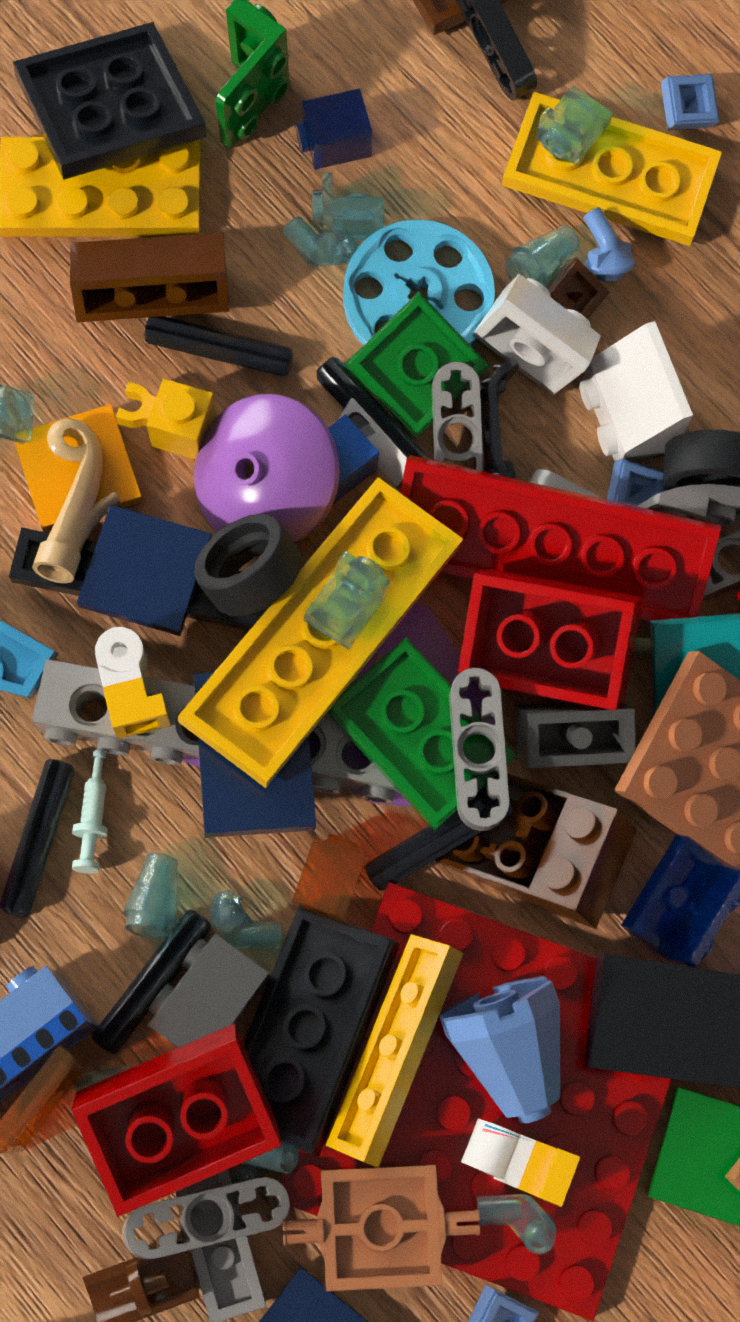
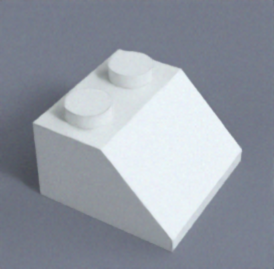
M520 274L504 288L472 334L473 337L505 361L515 359L519 364L518 370L552 396L587 369L601 337L600 334L591 328V324L586 317L575 310L565 309L550 297V292L544 285L534 279H526Z
M655 321L644 324L594 356L585 370L582 381L579 382L580 393L585 407L588 410L594 409L600 426L597 427V435L601 449L606 456L612 455L614 461L626 459L641 463L663 456L665 454V444L672 437L683 434L693 417Z

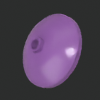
M274 394L253 395L241 399L222 411L205 432L194 466V484L199 506L208 523L216 532L233 521L248 515L267 514L277 518L295 544H298L309 537L322 524L331 510L339 484L340 467L338 452L326 424L311 408L303 403ZM252 461L254 473L248 479L245 475V467Z

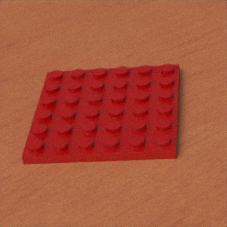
M388 882L371 932L394 939L400 943V946L319 1157L292 1146L279 1183L284 1186L288 1193L290 1206L317 1216L322 1202L321 1170L377 1168L325 1145L411 934L449 945L464 953L440 1013L468 996L479 993L480 999L495 994L493 987L504 983L544 976L547 978V981L553 982L560 1003V1099L550 1106L551 1113L540 1120L530 1123H519L517 1117L506 1118L446 1037L440 1017L438 1016L379 1167L436 1165L437 1194L444 1212L479 1210L480 1221L457 1222V1225L479 1224L480 1235L446 1236L441 1253L442 1264L594 1321L671 1079L584 1067L596 958ZM478 1119L580 1156L562 1207L493 1179L494 1176L461 1162Z

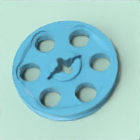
M406 220L379 229L357 248L345 273L343 304L346 319L353 334L364 345L375 335L374 330L379 323L389 321L410 300L411 290L409 288L417 291L423 286L428 289V302L473 348L479 340L473 337L472 334L494 304L495 297L492 271L484 254L466 235L448 225L435 221ZM392 241H404L411 247L413 254L409 259L397 262L387 257L384 248ZM445 246L452 247L461 254L462 261L455 267L446 268L436 262L434 254L439 248ZM371 277L381 283L383 291L374 299H365L356 293L354 289L355 284L363 278ZM470 289L480 295L483 304L474 311H465L457 306L454 299L455 295L462 290Z

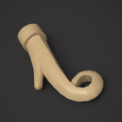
M67 418L52 424L48 431L47 442L49 448L56 456L67 461L81 463L47 540L40 543L32 566L35 573L56 583H70L74 580L81 559L80 552L86 539L97 523L108 512L110 505L115 506L120 500L119 495L113 492L96 502L103 468L101 444L98 436L86 423L77 419ZM63 437L74 438L79 442L80 447L69 446L65 443Z

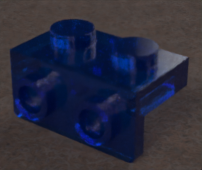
M676 835L621 926L665 960L696 968L700 961L711 951L714 945V938L728 914L740 903V870L725 867L689 837Z

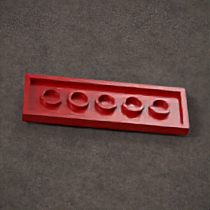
M412 455L406 459L400 493L463 538L461 547L441 572L473 579L474 573L488 568L643 597L640 619L648 621L699 617L721 531L720 525Z

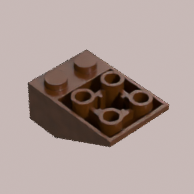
M507 774L509 800L513 807L511 815L504 818L495 828L480 832L434 861L549 913L597 929L637 830L617 808ZM486 786L477 793L476 797L486 791Z

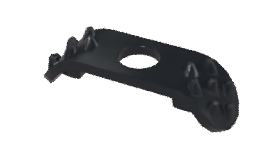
M510 359L505 363L493 365L492 368L495 371L493 375L485 377L481 381V385L486 387L480 390L481 423L486 464L485 472L517 479L513 463L503 461L498 416L499 395L504 393L505 383L511 379L519 368L518 362L515 359Z

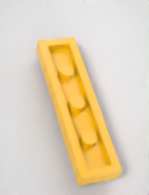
M410 935L325 1146L379 1168L464 953L449 945Z

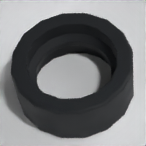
M699 430L672 437L665 444L664 488L670 490L677 487L700 484L740 487V432Z
M267 514L248 515L233 521L218 531L207 542L195 562L194 576L201 589L220 612L229 616H246L266 608L278 600L290 588L301 569L302 554L277 518ZM260 556L254 564L241 573L236 574L243 565L253 558Z

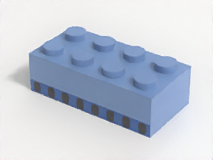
M34 966L22 971L6 985L10 993L0 1000V1104L93 1033L99 1026L64 977L48 966H44L39 971Z

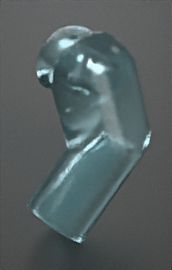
M301 216L292 219L283 229V234L304 259L315 267L346 264L358 248L357 240L352 234L347 232L316 234Z
M516 1194L477 1197V1209L479 1210L480 1218L478 1224L480 1226L508 1224L525 1243L528 1251L534 1254H545L554 1246L556 1227L553 1219L531 1196Z

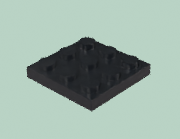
M154 22L13 61L16 79L63 180L206 138V123Z

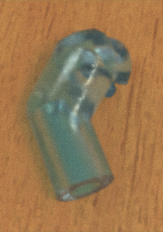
M225 890L219 892L214 897L213 905L209 910L211 922L229 944L236 948L281 950L282 923L252 921L242 908L241 896L234 891Z
M281 1142L280 1147L237 1165L232 1174L234 1184L261 1178L264 1174H268L270 1170L286 1174L291 1173L298 1163V1149L294 1145Z

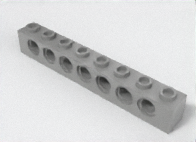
M46 659L32 722L38 731L45 733L44 740L64 746H76L77 739L98 743L97 750L120 756H127L130 749L151 752L149 757L151 760L169 765H181L182 758L199 761L198 741L188 739L185 736L186 728L178 722V715L195 696L193 685L144 677L148 696L162 693L171 726L117 739L112 728L108 708L106 714L98 721L87 722L81 719V710L86 703L92 700L106 702L99 669ZM326 713L309 734V738L315 740L320 747L318 754L311 759L313 790L329 794H339L341 787L362 790L361 797L363 799L378 803H393L394 796L404 798L373 763L362 770H353L344 764L342 756L345 751L357 746Z

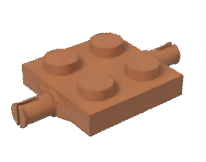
M436 1165L321 1170L322 1202L317 1219H283V1231L306 1230L305 1233L283 1234V1245L318 1243L325 1261L326 1291L441 1286V1253L446 1236L480 1235L479 1224L457 1225V1222L480 1221L478 1209L475 1211L444 1212L437 1194Z

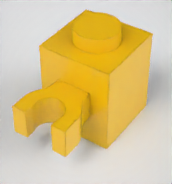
M163 378L157 397H154L143 386L128 382L125 389L127 398L138 400L142 405L134 412L119 408L116 414L117 423L129 428L147 426L152 447L196 460V455L199 453L205 432L216 418L213 393Z

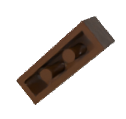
M223 232L70 243V287L76 321L91 322L230 312Z

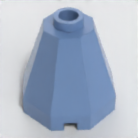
M540 976L507 982L493 987L495 994L480 999V994L477 993L463 998L442 1011L439 1017L446 1037L506 1118L517 1117L519 1123H530L540 1120L551 1113L550 1106L560 1099V1003L552 981H547L546 977Z

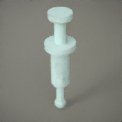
M97 749L92 755V758H94L92 778L85 782L80 823L74 824L72 829L73 835L82 838L80 859L73 861L72 870L88 874L99 872L100 864L94 861L96 840L105 839L108 835V828L102 826L107 785L101 779L106 753Z

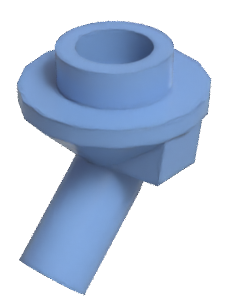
M600 207L589 211L583 219L599 247L588 252L585 267L595 274L598 280H620L625 277L626 272L635 267L631 244L619 241Z

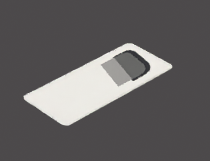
M351 398L339 419L345 414L379 451L378 467L395 486H399L403 479L407 457L355 399Z

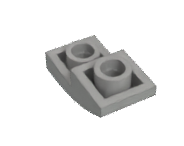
M716 484L677 487L660 492L637 505V507L698 521L704 519L708 523L720 526H730L740 520V487Z

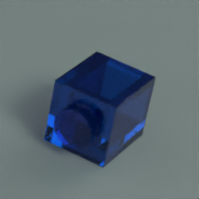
M360 88L302 101V121L295 123L296 135L301 153L310 152L314 170L372 157L373 132Z

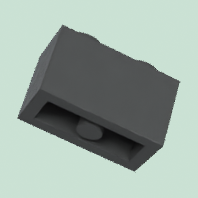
M574 702L514 705L516 758L528 768L629 763L635 752V708L625 703L616 711Z
M216 933L208 943L200 938L182 962V966L188 971L178 985L174 988L170 984H166L150 1005L148 1011L155 1016L148 1026L179 1048L234 1023L236 1025L270 979V973Z

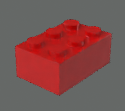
M488 568L476 572L473 577L457 675L470 668H480L490 672L497 679L500 688L616 711L625 702L643 597Z
M235 1023L76 1091L71 1109L117 1217L281 1146L278 1123Z

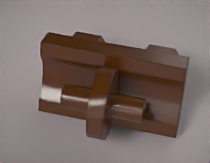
M181 1240V1241H178V1242H176V1243H177V1244H181V1243H184V1242H183V1240ZM187 1251L156 1259L135 1257L83 1277L93 1306L96 1322H136L201 1297Z

